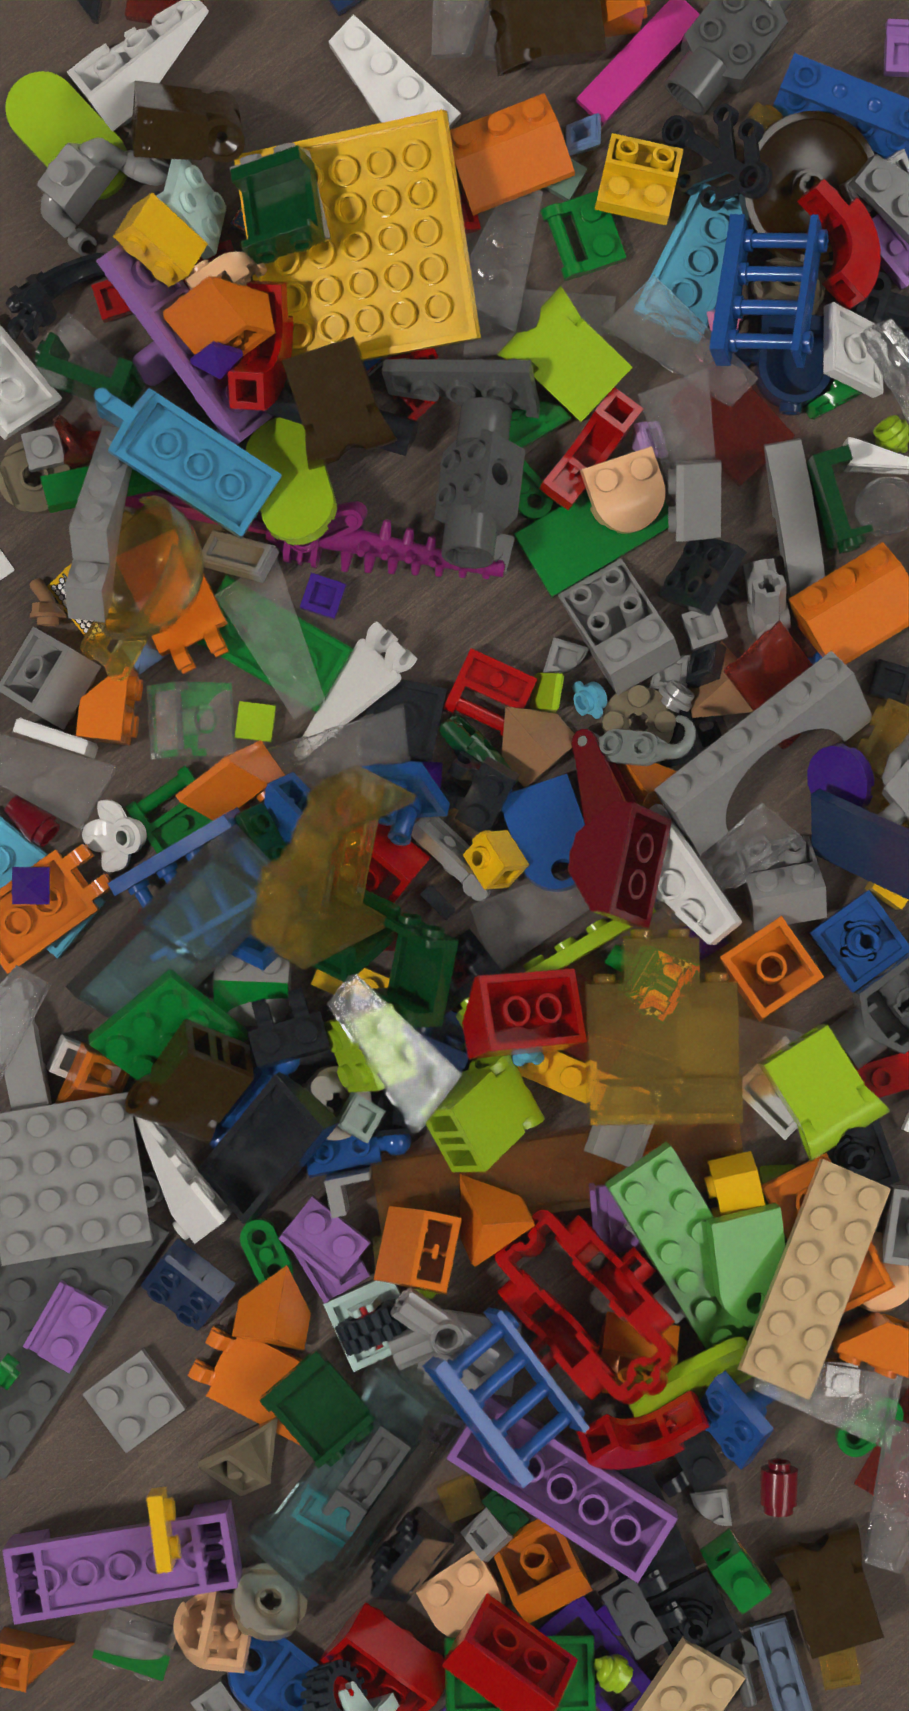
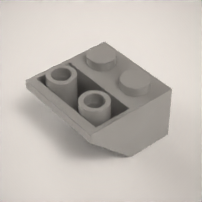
M676 460V469H669V494H676V506H669V532H676V541L721 538V460Z
M809 836L737 849L746 905L754 931L761 930L780 916L784 918L788 925L827 918L826 885Z

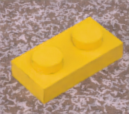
M166 1487L152 1488L147 1496L156 1571L157 1574L172 1572L176 1559L181 1558L180 1539L178 1535L173 1536L171 1521L176 1520L175 1501L173 1497H167Z

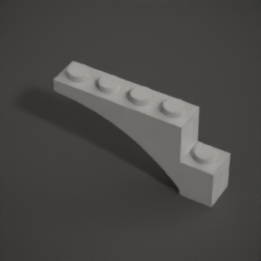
M102 427L69 525L73 561L64 588L68 618L105 623L113 600L120 529L132 473L130 466L108 453V449L119 430L118 427Z

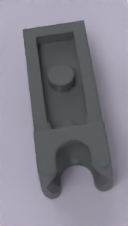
M380 1424L339 1484L336 1485L321 1508L322 1513L329 1516L336 1508L340 1506L346 1507L350 1511L346 1519V1530L353 1532L409 1452L411 1445Z

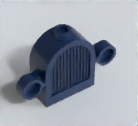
M761 315L758 321L757 334H793L796 316ZM812 315L810 331H813L814 337L813 350L811 354H806L804 368L796 367L792 352L788 349L740 348L738 352H733L731 366H726V368L732 372H742L751 363H755V381L762 396L774 406L779 407L780 414L800 415L801 408L816 400L831 378L823 373L824 316Z

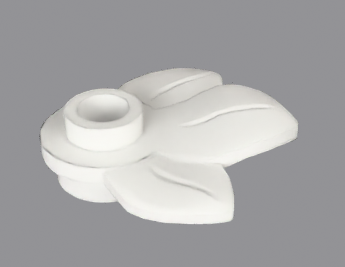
M100 800L97 804L100 819L92 820L84 826L82 838L91 850L101 852L102 869L106 872H116L127 867L131 854L138 852L147 839V832L145 826L139 820L126 816L119 803L113 800Z

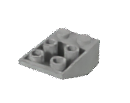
M621 558L558 594L560 601L586 646L589 648L590 653L617 696L681 659L674 636Z

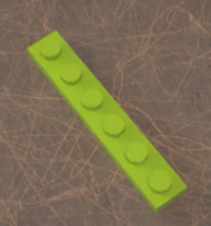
M602 918L586 928L588 935L576 941L574 936H571L554 947L557 953L545 960L541 954L524 964L523 967L526 972L561 970L634 926H629L616 920L607 923L606 919ZM469 997L460 1003L463 1009L455 1015L462 1028V1021Z

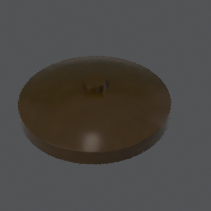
M822 111L794 113L782 117L764 129L762 139L758 143L760 160L767 164L772 171L771 186L767 193L759 199L752 200L744 197L742 194L739 195L742 214H745L749 229H754L755 233H808L811 216L797 201L806 191L825 179L839 192L841 198L846 202L839 185L854 177L866 161L874 155L865 137L848 121L834 114ZM874 210L869 212L871 218L877 213ZM829 239L827 252H821L820 262L833 259V250ZM766 248L772 254L784 260L804 263L806 251L804 248Z

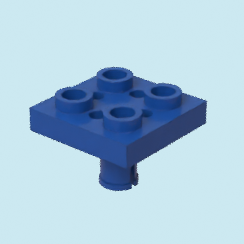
M870 890L860 894L808 932L852 993L909 953L908 942ZM846 921L852 922L846 925L847 928L853 927V929H851L850 931H846L844 929V923ZM844 946H846L849 950V952L847 950H842V953L844 955H847L846 957H842L840 955V949Z

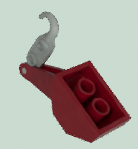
M678 715L676 717V721L685 728V736L678 744H668L650 732L611 729L603 736L588 729H580L572 738L585 826L575 834L574 843L569 853L568 871L590 911L629 926L650 928L672 819L638 805L616 763L650 766L665 759L681 758L687 754L693 747L696 729L693 722L685 716Z

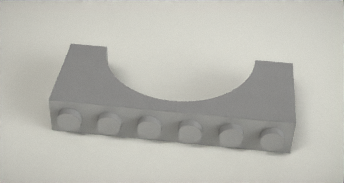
M830 651L654 789L678 829L699 855L729 833L726 826V811L732 793L749 768L768 750L795 734L812 729L832 730L845 742L873 720L855 674Z

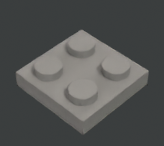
M144 1348L140 1349L82 1394L125 1453H128L187 1407Z

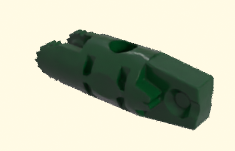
M454 714L439 726L442 738L446 739L445 741L453 748L457 756L463 751L470 754L480 763H483L487 756L510 768L502 755L479 730L476 731L468 721H465L462 715Z

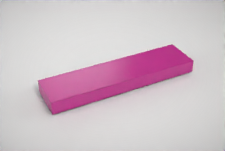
M669 0L577 97L576 103L590 116L599 113L601 116V126L603 127L682 43L684 34L700 13L686 0Z

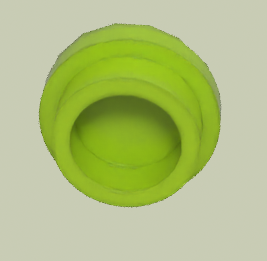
M892 415L882 420L874 428L873 434L876 436L875 443L877 446L896 453L907 452L909 424L906 420L900 419L898 415Z
M620 1654L605 1655L595 1659L594 1668L597 1671L596 1677L600 1687L607 1692L613 1691L617 1694L622 1692L629 1684L633 1675V1668L628 1665V1660Z

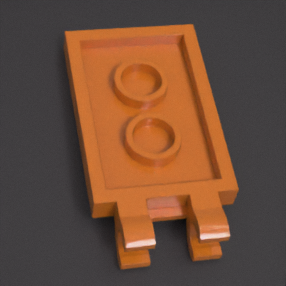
M180 525L117 556L116 563L161 656L171 653L176 667L179 671L181 670L182 674H185L196 668L187 649L188 646L205 638L210 652L216 658L229 652L219 631V628L227 625L228 622Z
M81 844L65 857L55 849L31 866L50 867L49 905L12 904V881L0 889V964L7 974H11L100 910L94 900L111 890L107 883L111 882L112 879L108 874H103L88 884L78 869L79 866L95 856L86 844Z
M213 1326L205 1343L223 1352L215 1368L196 1358L188 1377L210 1386L206 1397L258 1424L276 1418L275 1414L272 1411L268 1412L259 1400L267 1390L302 1359L273 1344L232 1337L222 1329ZM278 1419L276 1433L300 1445Z

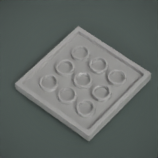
M128 1092L0 1113V1257L2 1266L152 1240L133 1115L126 1113L124 1109Z

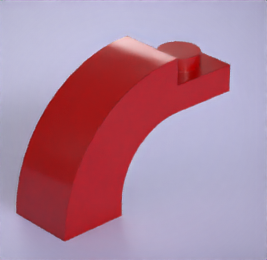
M823 179L806 191L797 202L810 216L819 215L822 229H827L828 239L833 250V265L829 276L822 285L842 307L849 310L865 300L876 283L881 261L880 242L874 222L860 199L857 197L847 204L841 198L839 192Z
M614 387L594 411L582 432L545 478L539 489L569 511L580 495L586 491L580 471L608 461L644 408Z
M690 1390L647 1415L620 1419L606 1414L589 1424L590 1428L585 1433L577 1431L589 1465L601 1469L622 1470L649 1465L669 1458L685 1450L684 1441L710 1426L697 1394Z

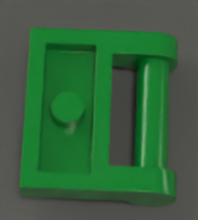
M599 190L563 203L551 204L540 211L543 221L548 222L563 264L561 272L565 281L573 280L626 261L627 257L612 214L595 210ZM571 215L586 257L585 261L577 262L562 220L563 217Z
M187 765L178 769V775L138 803L134 800L125 807L133 819L139 820L145 826L147 840L157 854L213 821L183 803H179L152 823L146 817V814L196 780Z

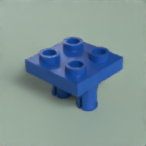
M406 761L399 764H371L370 766L353 768L352 782L374 810L373 818H376L375 821L382 825H391L388 838L396 845L405 846L411 843V835L416 818L448 815L449 801L421 762Z
M724 1371L713 1379L701 1398L700 1403L710 1426L705 1430L710 1432L719 1443L725 1456L734 1461L739 1469L742 1470L753 1461L774 1430L765 1418L767 1414L766 1406L777 1400L779 1393L774 1385L765 1381L744 1393L729 1374Z

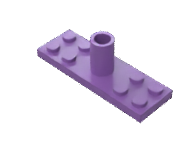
M121 244L105 253L96 261L107 279L114 285L127 303L128 308L135 314L154 340L139 351L132 361L146 384L156 386L174 372H177L194 395L197 403L215 424L219 433L236 445L273 417V415L266 413L267 409L262 411L230 408L228 372L219 379L191 364L190 359L194 356V353L163 316L165 309L189 292V289L182 280L168 287L164 282L156 279L152 272L136 257L128 254ZM238 360L232 368L237 366L240 363V360Z

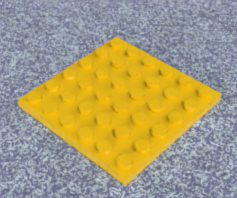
M442 109L292 142L310 151L331 239L314 245L307 251L294 252L279 257L272 263H263L267 268L266 274L261 277H257L256 274L252 276L253 280L287 282L288 316H293L294 321L291 357L353 336L358 342L364 361L481 339L447 111ZM274 147L242 153L234 160L235 166L240 164L242 157L261 154L263 157L273 154ZM239 190L246 238L248 239L242 192Z

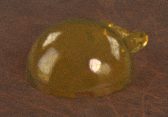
M156 495L140 498L139 502L144 504V506L134 513L126 509L123 511L114 575L113 600L105 623L92 621L80 645L82 654L88 659L97 660L102 664L107 675L115 681H122L129 676L149 637L169 630L190 611L202 586L204 571L203 551L194 527L176 506ZM111 639L119 640L113 652H109L107 647Z

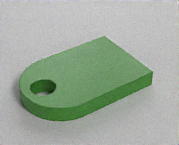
M776 1203L706 1220L716 1298L730 1315L741 1321L754 1322L757 1320L785 1248L781 1207ZM754 1293H761L760 1303L755 1308L747 1309L748 1298Z

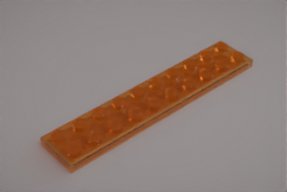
M735 1110L654 1122L642 1157L667 1141L674 1149L698 1192L707 1191L704 1177L710 1176L708 1161L743 1153L738 1112ZM590 1131L517 1141L486 1172H452L441 1152L382 1160V1162L372 1163L381 1235L383 1237L389 1206L426 1210L460 1217V1174L519 1195L524 1199L532 1216L539 1210L555 1213L590 1208L589 1183H594L595 1186L605 1185V1182L628 1167L584 1151Z

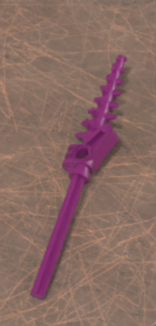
M155 490L128 496L125 500L124 506L218 525L168 492ZM359 501L337 504V513L334 521L331 519V522L327 525L329 529L323 536L307 544L291 545L279 538L278 540L274 538L263 521L261 511H259L247 530L266 534V540L275 544L282 552L283 562L291 563L292 560H296L298 565L301 566L306 562L311 564V568L316 569L320 563L322 549L341 551V571L348 572L353 554H357L359 557L364 556V572L372 573L376 557L382 560L388 559L389 574H395L399 561L406 562L407 564L411 563V574L415 576L419 575L422 565L435 567V576L442 577L446 568L458 570L460 578H466L467 572L482 574L484 579H489L490 576L503 578L506 566L503 560L493 561L491 565L477 569L452 565L442 558V549L436 547L435 536H429L426 545L414 542V529L408 527L403 539L391 537V521L387 519L383 521L379 534L365 531L361 525L367 516L368 510Z

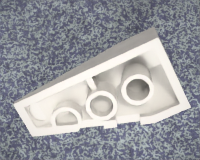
M181 0L156 14L152 19L151 26L136 30L135 27L124 32L126 39L112 48H109L106 43L67 71L68 75L112 132L118 127L127 125L132 120L135 80L159 84L209 11L200 0Z
M134 1116L168 1208L175 1219L172 1225L184 1240L190 1238L195 1244L225 1222L232 1213V1210L198 1172L196 1165L165 1127Z

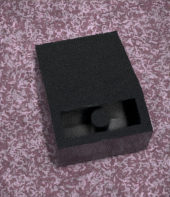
M419 1507L414 1515L408 1512L397 1525L395 1530L398 1533L390 1544L384 1541L373 1555L372 1559L375 1562L371 1566L373 1573L370 1576L372 1580L370 1594L374 1598L408 1602L454 1545V1534L421 1507Z

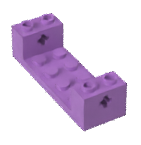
M231 1499L194 1505L190 1516L178 1517L175 1521H171L173 1536L178 1535L180 1539L181 1558L176 1559L173 1571L157 1574L150 1522L50 1538L49 1529L12 1535L2 1549L14 1624L238 1588L243 1570Z

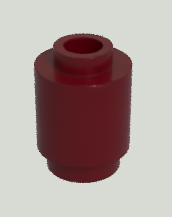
M770 1459L768 1464L761 1466L760 1504L764 1506L763 1512L773 1517L793 1515V1508L797 1506L798 1469L792 1466L791 1462L787 1459Z

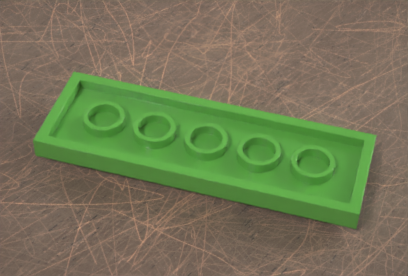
M666 1141L604 1184L704 1350L734 1337L744 1336L746 1339L751 1335L756 1321L747 1322L736 1319L720 1305L715 1295L706 1220L714 1217L674 1149ZM754 1293L748 1298L747 1309L755 1308L760 1303L761 1297L759 1293Z

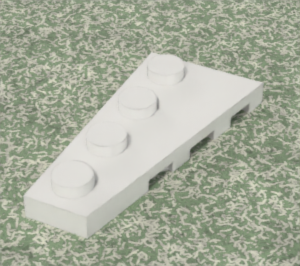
M352 15L329 40L330 48L381 123L443 109L447 111L449 128L451 129L461 118V113L355 15Z
M654 804L649 809L672 819L662 804ZM672 820L656 898L661 902H665L674 910L675 915L708 945H716L743 922Z

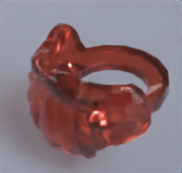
M62 415L54 417V426L61 436L63 446L67 449L63 459L64 464L77 468L81 464L90 463L101 430H85L80 432L77 427Z

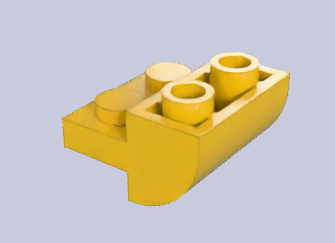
M612 133L595 210L667 225L684 149Z

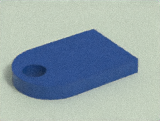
M564 774L510 793L502 808V813L509 833L529 863V866L524 871L526 877L535 886L550 892H563L575 888L576 884L572 877L561 881L552 875V869L556 864L561 862L569 864V853L574 843L575 834L585 826L568 775Z
M251 1637L249 1650H254L259 1654L261 1663L254 1672L245 1670L244 1674L227 1673L229 1686L235 1698L250 1711H303L302 1705L307 1703L306 1699H301V1692L306 1690V1688L301 1686L302 1681L307 1678L305 1675L307 1671L312 1670V1667L319 1664L286 1638L276 1641H264Z

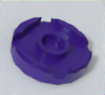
M841 743L819 749L811 758L807 769V783L810 793L812 794L820 788L865 809L871 802V787L874 786V775L870 763L865 756L856 748H849Z

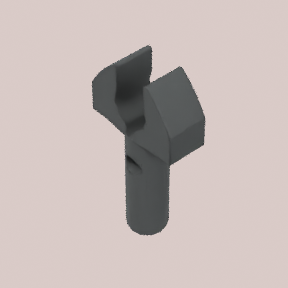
M742 1635L740 1639L744 1651L740 1656L741 1660H737V1657L731 1654L730 1644L720 1648L719 1657L743 1672L746 1679L739 1687L743 1706L751 1708L757 1704V1698L749 1666L752 1661L759 1660L754 1643Z

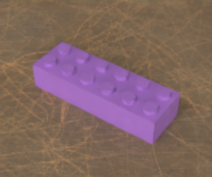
M493 1394L485 1401L486 1406L483 1410L490 1420L492 1418L497 1420L513 1404L501 1396ZM526 1414L507 1431L508 1436L505 1440L512 1449L515 1447L520 1449L545 1425L529 1414ZM465 1425L446 1458L637 1583L678 1519L676 1509L616 1470L601 1469L589 1465L583 1449L560 1434L529 1460L530 1465L527 1469L534 1479L525 1488L510 1484L467 1425Z

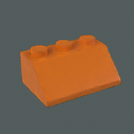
M545 93L450 130L458 185L473 216L575 176V170L559 122Z
M881 542L788 599L796 625L822 658L832 651L845 665L909 627V575L902 563L884 542Z

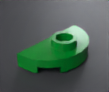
M834 380L826 386L827 393L808 404L804 409L810 420H814L863 393L838 380Z
M540 402L539 418L527 417L526 410L516 409L511 417L509 441L521 448H525L569 422L571 417L561 406H556L550 402Z

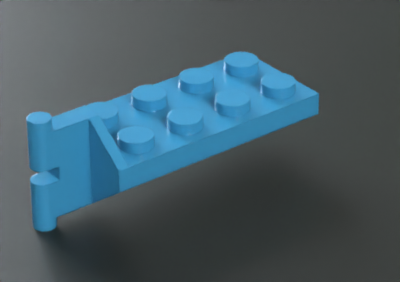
M150 388L133 407L110 394L107 389H97L94 397L99 417L119 428L108 449V453L242 539L282 478V474Z

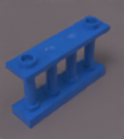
M794 53L769 116L780 119L803 111L831 113L843 118L857 128L869 143L874 155L877 154L882 158H886L900 149H905L909 158V98Z
M730 214L709 346L716 366H731L733 352H738L739 348L788 349L792 352L796 367L804 368L806 354H811L813 350L814 337L813 331H810L820 257L821 252L826 253L828 248L827 229H822L819 215H811L808 233H755L754 229H749L745 214ZM754 248L806 249L803 267L750 266L747 262L748 252H753ZM749 281L801 282L798 300H744L742 289L743 285H748ZM744 315L796 316L793 334L739 333V330L736 328L738 318L742 319Z
M238 807L107 883L115 896L125 890H128L130 895L135 894L164 943L149 953L152 960L164 953L168 959L174 957L188 948L185 941L250 904H253L255 909L275 899L272 891L283 885L281 880L277 879L264 886L234 836L237 834L234 826L237 825L235 815L240 813ZM213 838L217 844L221 843L251 893L237 903H234L205 854L208 850L204 844ZM183 856L187 858L188 862L193 861L222 910L207 920L203 917L176 871L179 867L175 861ZM154 873L158 875L159 879L164 878L193 927L179 936H176L147 887L150 885L147 877Z
M488 1308L484 1311V1314L493 1325L453 1361L450 1359L446 1361L445 1359L433 1356L422 1367L510 1484L525 1488L534 1479L527 1469L531 1458L567 1426L583 1433L590 1427L582 1418L585 1416L582 1407L573 1398L568 1399L519 1334L517 1329L520 1326L513 1315L507 1310L502 1311ZM503 1338L515 1355L477 1389H470L468 1391L460 1380L463 1377L462 1372L497 1341ZM525 1367L537 1384L497 1420L495 1418L490 1420L483 1410L486 1406L485 1401ZM547 1396L559 1413L520 1449L516 1447L512 1449L505 1440L508 1436L507 1431Z

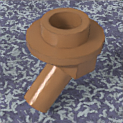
M41 578L32 580L30 588L40 602L32 603L30 618L37 619V626H59V620L67 618V614L64 612V605L55 603L52 592Z

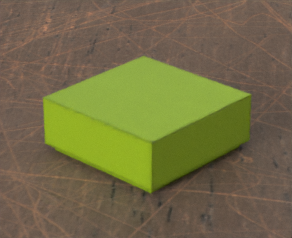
M239 701L235 738L272 743L276 706Z

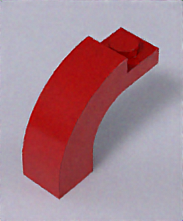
M251 280L246 283V286L268 293L275 334L244 355L240 363L228 371L229 405L232 409L265 411L276 402L287 378L282 360L290 358L292 355L294 321L293 316H288L287 282Z

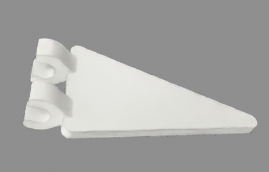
M377 621L368 629L366 640L361 638L356 643L352 653L295 748L294 754L297 757L303 759L396 686L401 681L399 673L407 671L416 663L418 658L410 650H405L397 642L398 638ZM386 652L385 658L380 653Z

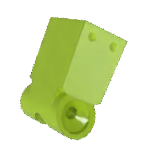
M560 285L540 307V318L536 327L528 331L517 332L497 355L506 360H531L534 378L582 422L633 367L581 318Z
M817 1025L758 1062L761 1070L796 1122L802 1144L810 1161L835 1147L848 1129L866 1127L890 1112L888 1107L864 1085L863 1080L828 1025Z
M511 1055L472 1059L469 1070L458 1075L418 1110L452 1172H486L526 1133V1129L537 1126L545 1120L533 1095L525 1085L519 1069L513 1064Z

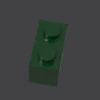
M489 1488L481 1495V1502L511 1535H514L529 1521V1514L523 1508L492 1488Z

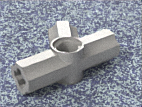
M774 558L742 565L749 600L747 604L749 625L753 636H756L764 674L796 667L788 630L791 627L786 602V583L783 575L777 574Z
M409 1287L397 1298L391 1310V1315L410 1329L402 1331L403 1333L394 1336L393 1339L387 1342L399 1370H402L438 1354L449 1356L454 1360L480 1336L461 1323L459 1317L454 1312L441 1309L418 1291ZM451 1328L454 1330L448 1337L437 1336L441 1329ZM492 1346L467 1369L479 1378L488 1375L500 1355L499 1349Z

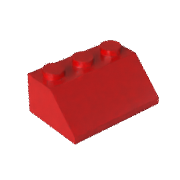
M344 788L327 807L342 825L314 870L336 888L337 884L344 879L395 903L431 857L412 842L405 846L392 843L391 839L388 838L391 825H382L376 822V818H373L374 811L347 788Z
M575 968L475 977L462 1021L468 1059L565 1050L587 1042Z
M486 1593L453 1642L442 1666L502 1711H555L578 1659L490 1594Z
M366 1602L348 1619L318 1661L319 1665L338 1659L351 1662L350 1668L356 1666L359 1670L356 1675L357 1678L362 1676L365 1681L361 1687L362 1690L367 1689L368 1696H365L366 1699L393 1693L400 1705L396 1711H429L437 1704L445 1689V1668L442 1666L445 1658L438 1652L428 1649L416 1640L410 1631L401 1629L386 1618V1615L380 1609L372 1607Z

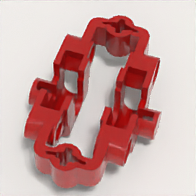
M539 1210L531 1217L535 1226L526 1231L530 1241L524 1244L523 1238L519 1236L495 1253V1261L510 1278L497 1292L526 1327L537 1335L528 1346L548 1372L555 1365L559 1364L591 1400L604 1388L616 1400L628 1405L634 1404L644 1395L653 1396L661 1393L667 1385V1373L677 1363L678 1354L671 1343L662 1335L676 1321L643 1284L656 1272V1269L634 1246L620 1258L580 1215L565 1226L559 1218L547 1210ZM551 1230L556 1234L554 1237L556 1241L574 1260L572 1265L610 1301L608 1305L618 1317L626 1323L629 1322L648 1344L651 1345L653 1343L657 1348V1352L652 1357H638L630 1363L627 1369V1380L622 1385L616 1380V1373L598 1353L600 1346L566 1307L551 1293L542 1289L523 1268L520 1269L516 1265L523 1256L531 1258L539 1255L545 1248L546 1235ZM601 1251L609 1261L602 1269L594 1272L586 1264ZM639 1261L642 1265L633 1272L630 1267ZM546 1303L555 1312L547 1320L538 1322L532 1315ZM548 1345L551 1350L542 1357L539 1352ZM645 1369L651 1371L650 1375L653 1381L650 1384L643 1381L645 1378L642 1372Z

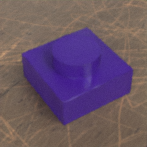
M311 572L300 609L335 620L347 585Z

